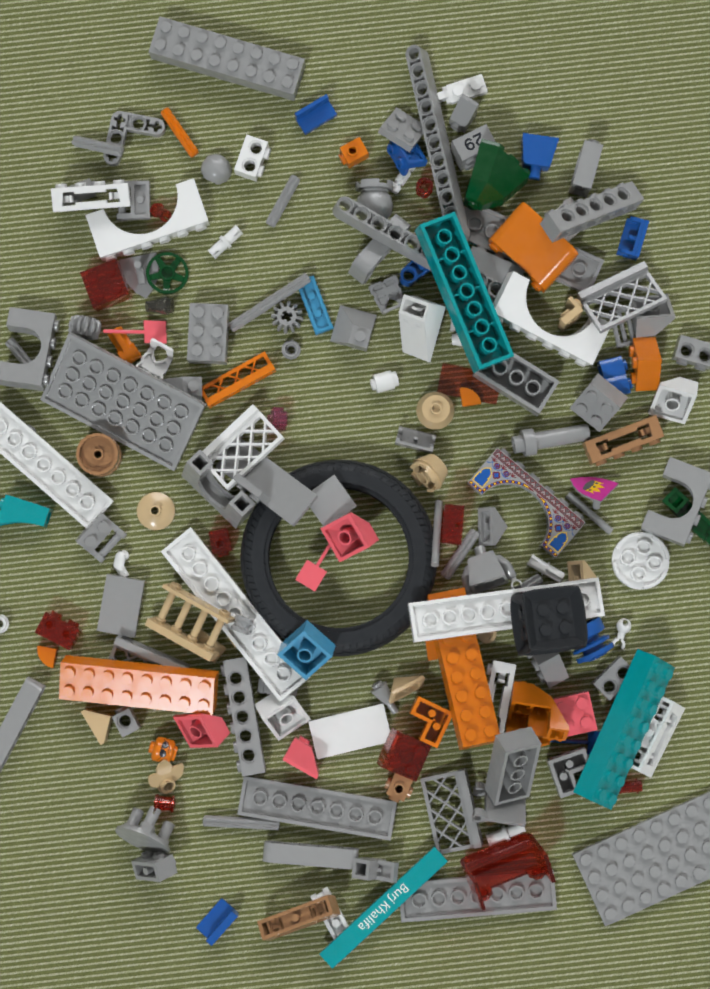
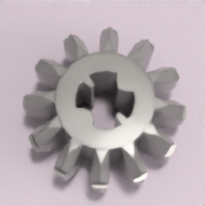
M287 301V307H284V304L281 302L279 303L281 309L274 307V311L278 314H271V318L276 319L272 322V325H278V332L284 328V334H287L290 328L291 332L294 333V326L297 328L301 327L298 322L303 321V317L299 316L302 314V310L296 311L297 304H294L291 308L290 301ZM285 314H288V316H292L290 317V321L287 322L286 319L282 320Z
M83 315L71 316L68 324L69 333L72 332L86 340L98 339L101 332L99 320Z

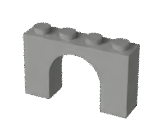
M10 307L6 324L9 331L37 337L41 341V349L37 357L28 363L17 364L0 361V385L44 391L45 385L48 386L49 384L48 369L53 364L51 353L52 349L55 350L56 348L55 333L59 331L60 321L55 313Z
M199 450L186 462L181 476L236 529L249 517L256 503L242 490L236 496L227 492L216 481L211 472L214 463Z
M670 457L662 478L686 487L691 493L693 505L687 514L679 518H668L648 510L641 530L684 547L686 543L690 544L694 534L691 532L693 525H698L701 517L698 514L700 507L705 508L708 497H705L707 490H710V472Z

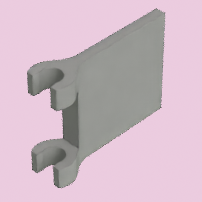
M479 781L475 782L473 795H485L484 809H474L472 814L473 822L490 821L525 827L526 798L494 806L485 790V784Z

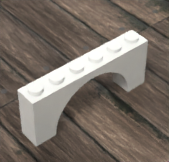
M194 178L176 184L178 193L176 209L169 221L153 232L133 234L123 231L109 220L104 209L87 214L86 218L101 260L112 262L120 255L129 256L134 254L135 250L141 248L142 250L152 248L153 244L159 242L160 244L171 241L170 238L176 236L182 238L187 236L188 232L205 230L206 226L210 224Z
M514 271L507 273L493 302L501 324L504 322L510 325L509 328L511 330L525 333V337L532 341L538 340L542 342V346L547 349L559 351L558 354L564 358L569 359L570 357L574 359V363L581 367L593 365L609 330L600 334L590 318L578 331L568 336H556L542 330L532 319L527 307L526 293L530 280ZM599 317L598 321L602 326L609 323L608 321Z

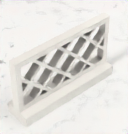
M252 404L202 452L212 462L222 460L221 469H214L212 467L211 472L229 491L237 482L232 479L227 484L224 481L225 473H234L235 475L238 472L244 477L285 438L259 409ZM262 419L264 421V430H255V423ZM244 433H250L249 443H241V436ZM254 433H263L262 443H253ZM267 433H275L278 436L272 443H266ZM231 446H236L235 456H226L227 449ZM240 446H249L248 456H239ZM253 446H262V452L258 456H252ZM226 459H235L234 469H225ZM239 459H248L247 466L244 469H238Z

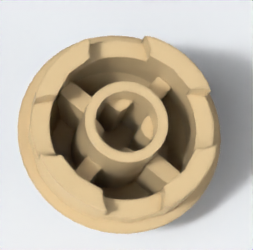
M430 392L419 400L416 414L423 426L438 430L446 427L452 421L454 405L447 395L441 392Z
M434 454L417 458L410 466L413 470L411 473L412 478L419 486L423 484L427 487V492H434L436 489H440L448 474L446 465Z

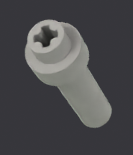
M587 424L535 433L532 428L520 430L518 436L511 437L513 452H522L526 457L537 455L538 449L590 440V430Z

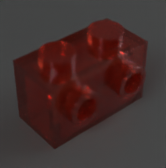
M54 610L51 613L45 612L35 633L67 650H72L83 630L79 628L80 624L71 619L69 621L62 619L63 615Z

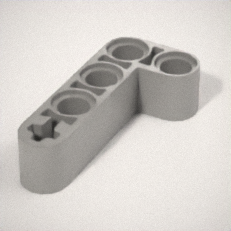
M397 214L390 219V221L406 230H409L411 227L409 223ZM390 234L392 238L397 239L394 234ZM372 239L355 258L348 274L364 285L378 264L392 249Z

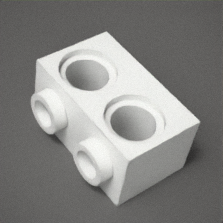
M246 134L234 168L235 175L256 182L258 177H262L265 166H262L265 159L268 160L271 152L267 141ZM254 147H260L262 149L257 154L252 152V149ZM249 164L255 165V169L253 171H247L245 169L246 166Z

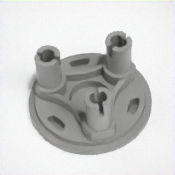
M150 806L144 821L138 826L144 812L134 807L127 823L119 825L115 829L116 834L120 838L144 851L152 850V852L156 853L163 851L169 854L168 840L175 825L169 821H164L157 835L154 826L161 810L156 808L153 814L155 807Z

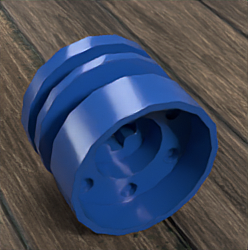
M600 617L587 621V646L572 652L573 655L582 652L583 655L576 658L578 664L593 661L605 655L614 647L613 642L603 643L610 638L609 635H599L605 629Z

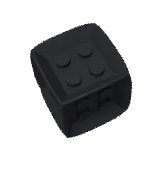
M579 586L540 588L518 592L511 596L512 629L519 656L558 653L571 649L577 650L587 646V621L584 601Z

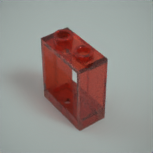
M451 504L443 506L440 545L456 547L461 545L465 506Z

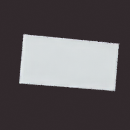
M383 703L308 721L317 759L392 742Z

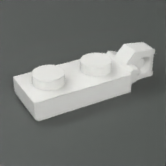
M480 74L442 87V91L438 92L437 95L440 103L446 101L447 104L453 105L458 103L462 94L472 99L487 94L488 91L483 76Z

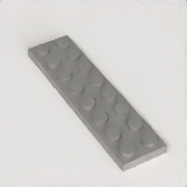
M464 206L470 231L468 243L484 247L488 252L495 254L496 252L489 247L490 243L488 240L508 217L490 209L471 210ZM574 247L578 252V256L559 276L556 282L580 292L594 285L604 260ZM497 252V254L504 256L506 260L513 261L504 252Z
M244 776L237 815L391 841L397 802Z
M554 870L429 879L400 906L401 923L557 910Z

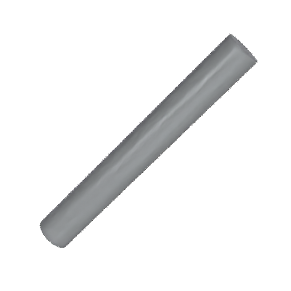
M569 492L565 496L608 535L614 530L573 493Z

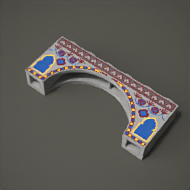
M497 448L467 482V485L480 496L487 490L501 485L516 486L532 494L542 506L547 522L546 534L540 547L550 556L556 558L586 523L583 521L584 516L576 510L573 512L569 509V504L564 499L556 498L553 495L555 492L547 485L545 487L539 483L540 479L535 474L531 473L529 475L524 470L526 467L518 460L514 462L509 458L511 454L504 448L501 450Z

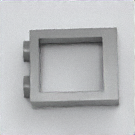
M594 139L584 141L579 152L568 193L587 198L593 185L603 148L599 141Z

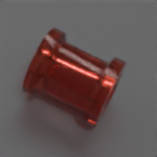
M422 177L417 181L416 194L421 198L430 197L433 182L427 177ZM425 185L427 191H424V189L421 188V186Z
M156 794L154 811L158 808L174 813L176 796L166 797Z

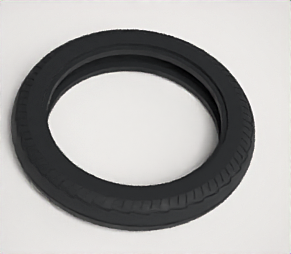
M325 460L305 465L288 473L311 491L335 475L344 489L362 492L375 498L387 507L399 522L407 541L409 563L405 582L393 603L379 616L353 627L332 628L310 622L336 645L333 656L359 655L378 649L393 641L411 625L408 603L427 601V595L431 594L436 577L437 567L431 566L433 528L422 504L411 490L396 477L378 467L363 462ZM259 501L254 507L244 530L240 554L241 573L247 595L254 608L279 637L286 640L307 620L295 613L285 603L275 587L270 570L269 554L273 535L282 518Z

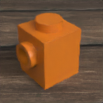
M358 137L340 147V154L338 156L342 164H346L350 169L368 159L369 153L361 138Z

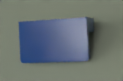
M325 94L295 113V120L304 135H307L335 118L337 113L330 104L328 95Z
M221 898L196 928L207 938L206 942L212 946L238 917L239 913Z

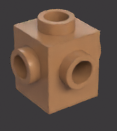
M395 771L392 778L388 777L384 786L387 789L386 794L389 795L388 799L397 803L400 800L404 802L405 798L409 799L413 791V787H411L413 778ZM400 785L402 789L396 790L395 787Z

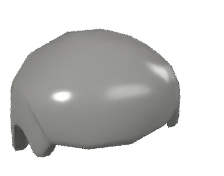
M213 154L207 156L202 162L201 172L207 181L220 185L227 182L230 178L232 168L225 157Z

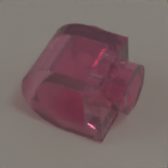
M272 407L271 415L268 414L267 420L278 431H286L288 412L284 411V408Z

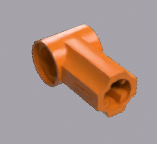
M122 326L115 328L117 330H124ZM107 334L121 359L133 363L142 357L127 334Z

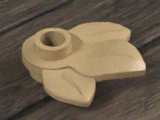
M162 760L156 767V773L148 776V783L151 787H156L164 794L171 793L175 789V781L181 778L183 774V763L172 766L167 760Z

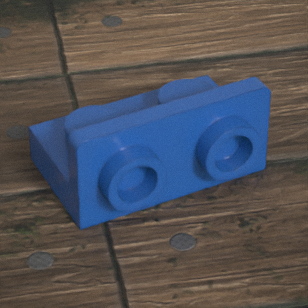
M392 141L387 146V152L402 176L407 175L409 168L423 167L428 162L418 143L410 153Z

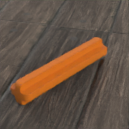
M168 107L161 111L162 117L191 158L199 153L198 149Z

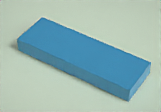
M313 275L309 277L311 282L299 289L315 335H319L334 328Z

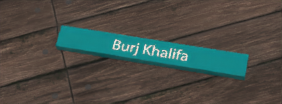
M434 846L400 877L397 883H394L329 943L319 955L333 969L443 867L448 860Z

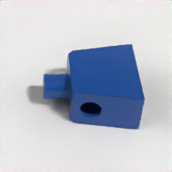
M523 133L521 138L522 168L530 169L529 179L540 180L541 171L549 170L559 138Z

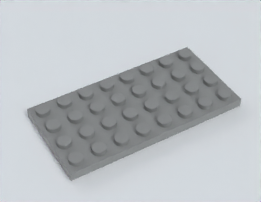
M72 332L68 333L49 378V384L45 387L40 399L173 471L177 469L206 406V403Z
M710 791L572 853L605 927L710 879Z

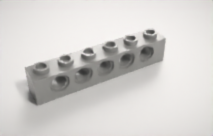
M632 181L625 184L622 182L615 188H606L599 194L593 193L584 200L580 198L573 204H564L557 210H549L545 213V218L540 225L553 243L634 211L644 198Z
M245 657L224 660L220 668L222 676L226 677L227 684H224L225 696L229 695L230 703H227V710L229 715L232 714L233 722H230L231 733L235 734L236 737L233 746L234 752L239 755V761H236L237 770L242 772V777L265 773L266 766L248 661ZM235 672L239 673L242 677L241 682L237 684L231 680V676ZM236 692L244 694L245 699L243 702L239 703L235 700L234 695ZM240 711H245L248 714L247 721L242 722L238 719ZM244 730L251 733V739L248 741L241 738V732ZM245 750H252L255 756L252 760H247L244 757Z

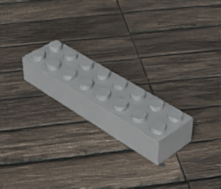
M161 16L159 17L149 48V54L153 60L295 101L305 69L304 58Z

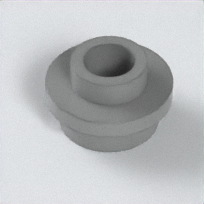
M289 340L283 344L282 354L285 358L293 360L300 355L301 348L296 341ZM290 347L295 349L292 354L288 353V348Z

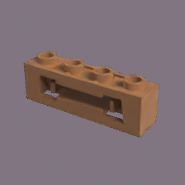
M654 415L588 440L582 445L590 465L596 464L597 467L607 463L606 459L613 457L616 460L625 456L624 452L631 450L634 453L642 450V445L647 443L650 446L661 442L660 439L664 437L657 416ZM646 425V428L638 431L639 439L609 450V453L601 454V452L608 450L607 442L637 431V428ZM645 435L649 436L648 438L641 440V437ZM602 441L606 442L602 445L596 446L597 443H600Z
M326 895L259 920L257 923L262 940L271 941L341 915L335 895Z

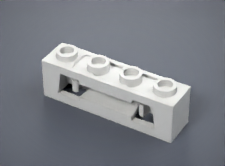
M113 180V184L106 185L105 181H96L93 186H86V182L74 183L75 187H67V184H56L55 188L51 189L53 212L131 207L129 183H125L124 180ZM117 189L118 192H109V200L120 199V202L108 203V200L75 202V205L64 206V203H74L72 195L64 196V193L74 192V194H88Z
M492 660V663H488L486 675H489L488 686L492 702L496 684H494L496 673H498L497 682L505 683V675L508 673L506 686L503 685L497 715L500 717L499 731L504 733L516 664Z
M665 697L661 698L657 707V712L659 708L663 711L661 714L656 715L659 718L658 720L654 718L655 715L653 716L649 730L641 743V747L644 749L638 751L641 754L640 758H634L633 766L631 767L650 778L685 710L681 705Z

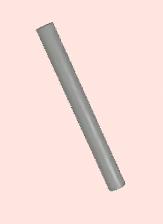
M441 500L435 501L432 567L439 566L443 506Z

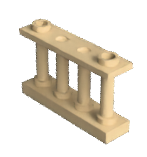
M176 582L163 584L162 588L169 591L159 615L148 618L145 626L209 662L216 660L220 652L214 650L215 642L224 623H232L235 621V618L231 616L229 611L218 609L185 591ZM175 596H178L185 600L175 624L170 625L166 623L165 618ZM194 605L201 609V612L191 634H186L182 632V625L191 606ZM210 614L217 618V622L207 643H202L198 641V635L207 615Z

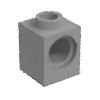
M123 706L115 711L116 715L112 716L122 738L142 728L132 707L127 709L126 706ZM123 715L130 717L131 723L129 726L122 724L121 718Z

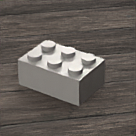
M190 303L187 361L189 363L227 365L230 308L227 304Z

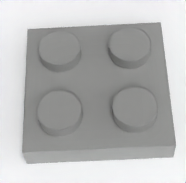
M399 108L392 112L378 131L379 134L409 153L424 136L421 122Z

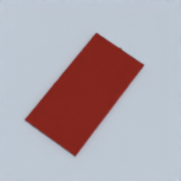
M442 363L437 392L461 398L459 388H469L479 396L481 402L494 405L497 404L499 392L473 377L472 369Z

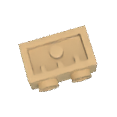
M572 296L567 299L565 304L567 310L559 318L558 328L561 332H564L580 319L583 312L582 303Z

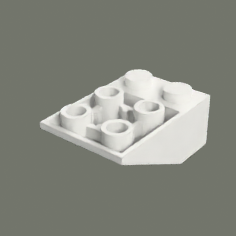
M403 295L399 310L402 351L404 353L431 362L446 306L420 297Z

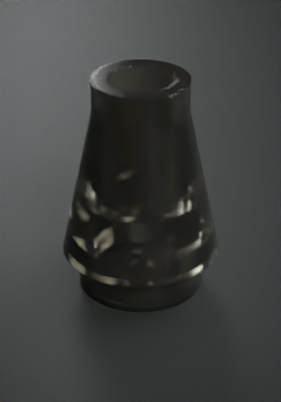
M167 296L146 301V312L163 315L174 313V300Z

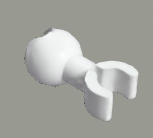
M623 618L617 622L618 634L611 641L615 646V643L620 639L622 642L621 649L625 648L624 637L631 630L632 626L628 619Z

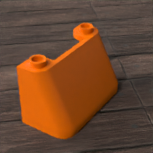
M521 202L488 240L490 243L489 247L496 253L499 251L508 255L531 277V286L539 292L541 290L544 293L575 261L578 252L564 238L552 243L540 225L543 218L529 205Z

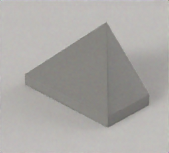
M495 507L478 508L479 546H495L508 526Z

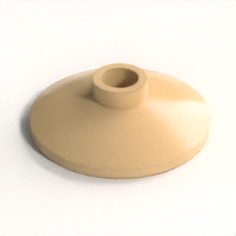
M152 492L145 495L138 503L137 516L144 527L151 530H161L169 526L173 521L175 506L167 495L160 492ZM154 507H157L159 510L157 514L152 513Z

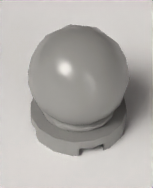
M379 178L362 179L361 184L356 181V191L361 193L357 197L356 202L388 219L393 209L392 197L388 194L393 191V181L387 179V183H382Z

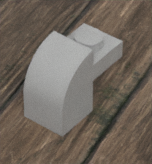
M353 858L352 878L397 883L399 863L380 858Z

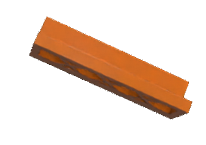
M264 351L203 385L202 396L208 407L212 408L275 373L276 370ZM264 357L268 365L261 369H256V362ZM243 368L251 370L250 375L243 379L238 378L239 372ZM225 378L235 379L234 384L227 388L222 387ZM209 387L218 388L217 393L209 398L204 391Z

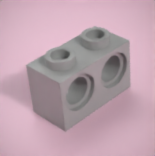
M680 335L677 338L672 360H676V363L682 366H687V364L695 366L694 369L699 371L709 370L710 343ZM681 347H686L689 350L688 356H684L681 353ZM700 352L707 355V361H702L699 358Z
M618 656L591 682L607 700H615L624 678L618 676V670L624 667L628 671L630 667L621 656ZM607 681L613 683V689L609 692H606L604 689V684Z

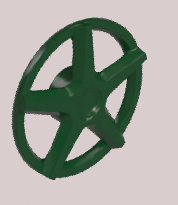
M159 253L147 265V281L159 293L165 295L176 293L188 281V266L183 258L175 253ZM169 255L176 257V259L170 265H166L160 257ZM156 260L160 271L149 275L150 266ZM180 262L184 265L185 277L175 272ZM162 279L163 290L157 288L151 280ZM171 280L182 282L178 288L169 290Z

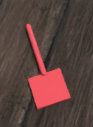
M144 320V330H103V333L144 334V343H150V340L154 338L163 344H167L166 321Z
M329 543L316 565L307 560L295 579L314 592L327 571L319 566L331 548Z

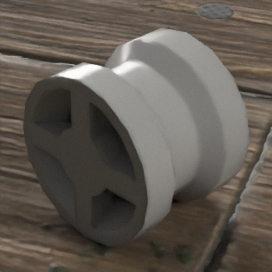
M235 614V623L231 625L230 629L249 635V627L253 624L254 620Z

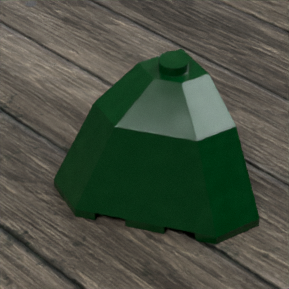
M481 139L463 205L471 210H485L502 206L526 185L530 171L527 168H521L519 166L520 162L512 154H507L504 151L505 147L500 143Z

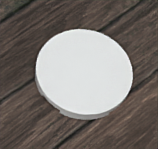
M635 532L623 537L616 544L612 553L611 563L614 574L621 583L633 589L643 590L658 585L665 578L669 568L670 556L667 547L658 537L645 532Z

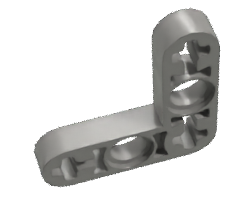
M117 111L111 117L106 142L120 145L124 148L127 132L161 137L165 134L166 127L159 118ZM120 117H122L125 121L121 122L120 129L123 130V132L118 130V123L116 121V119H119ZM142 120L144 125L142 128L136 129L133 126L134 122ZM147 121H149L150 126L155 127L157 124H159L162 129H158V131L155 132L154 128L148 127V131H146ZM119 134L121 141L113 143L111 141L113 135ZM103 154V158L109 166H117L121 162L122 156H116L117 159L114 158L113 161H110L108 155H111Z

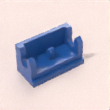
M632 216L626 219L616 255L635 261L639 258L649 220Z

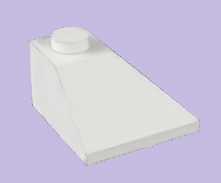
M682 377L660 382L648 414L685 425L697 397L698 382Z
M270 694L255 704L262 720L278 741L311 720L293 695H289L279 702L274 694Z

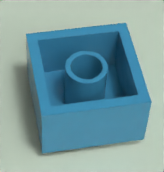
M307 620L281 643L277 655L307 680L332 658L336 645Z

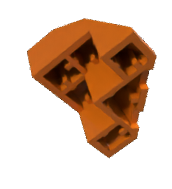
M514 681L505 733L532 727L542 743L541 747L550 745L552 740H558L559 742L566 740L569 726L553 698L532 683Z

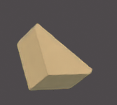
M90 709L81 711L100 745L106 743L113 715Z

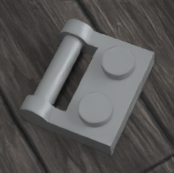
M124 181L129 183L131 213H126V207H118L117 221L151 220L150 181Z
M100 512L75 541L102 563L105 560L104 557L127 534ZM114 530L116 534L97 552L95 550L96 547Z

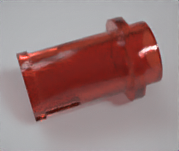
M154 203L151 206L150 212L152 216L161 219L163 222L168 221L166 218H171V212L165 209L163 204Z
M635 778V781H625L619 794L632 792L639 794V792H642V781L637 780V778Z

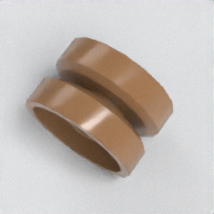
M93 433L80 441L76 451V458L79 466L85 472L94 476L105 477L113 474L119 468L122 462V451L119 444L111 437L102 433ZM101 452V457L97 458L96 455H99V453Z

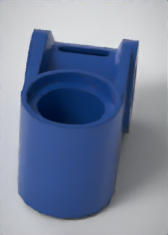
M411 260L401 270L400 282L403 286L410 287L428 274L430 270ZM405 273H411L413 275V279L406 280L403 275Z

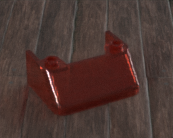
M531 833L520 834L510 838L511 840L502 841L469 854L460 860L472 894L482 911L486 910L484 901L488 900L493 894L492 888L526 874L535 880H539L547 875L552 883L556 882L548 854Z

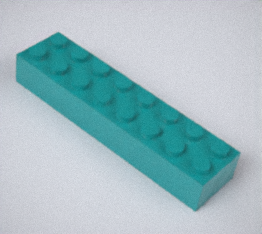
M452 212L420 224L415 229V233L473 373L512 358L514 356L456 213Z
M637 649L576 784L574 793L612 810L613 805L617 801V796L625 784L626 776L633 766L634 758L641 748L643 738L649 730L651 720L657 712L660 700L665 694L668 682L673 676L675 667L655 655Z

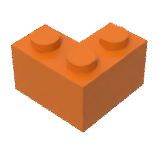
M656 337L633 338L632 346H629V357H632V368L634 369V372L630 373L632 384H634L636 391H655L660 383L662 363Z
M417 695L409 713L426 721L418 739L438 748L452 718L451 711Z

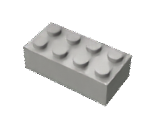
M513 353L514 356L509 360L473 374V377L536 416L540 414L560 382Z
M532 727L495 735L485 784V790L494 806L530 796L542 744Z

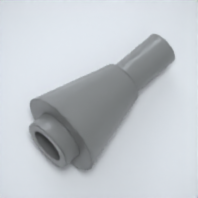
M379 680L371 686L373 689L370 692L387 705L392 714L397 713L399 709L395 703H389L390 690L387 682Z

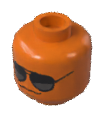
M159 736L155 742L151 741L148 752L151 753L153 761L160 763L162 760H167L171 762L175 760L178 746H175L174 740Z

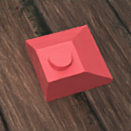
M352 512L320 528L339 562L369 548L379 541L371 524Z
M180 714L173 716L190 748L218 747L230 734L222 717L207 714Z
M302 736L299 738L295 737L283 761L317 779L319 769L313 747L309 744L310 741Z

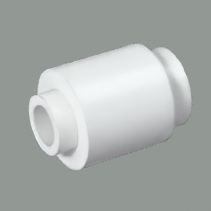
M389 370L372 375L373 379H370L371 388L376 390L377 393L392 390L399 386L396 371L391 372Z

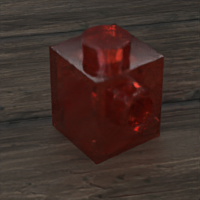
M223 528L209 531L213 555L218 554V558L229 556V552L233 551L229 529Z

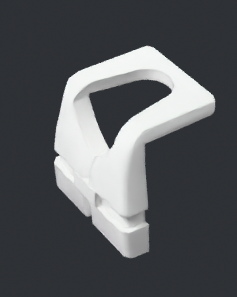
M152 338L150 340V348L135 366L159 379H163L173 360L174 350ZM157 346L166 350L167 358L164 360H155L154 350Z

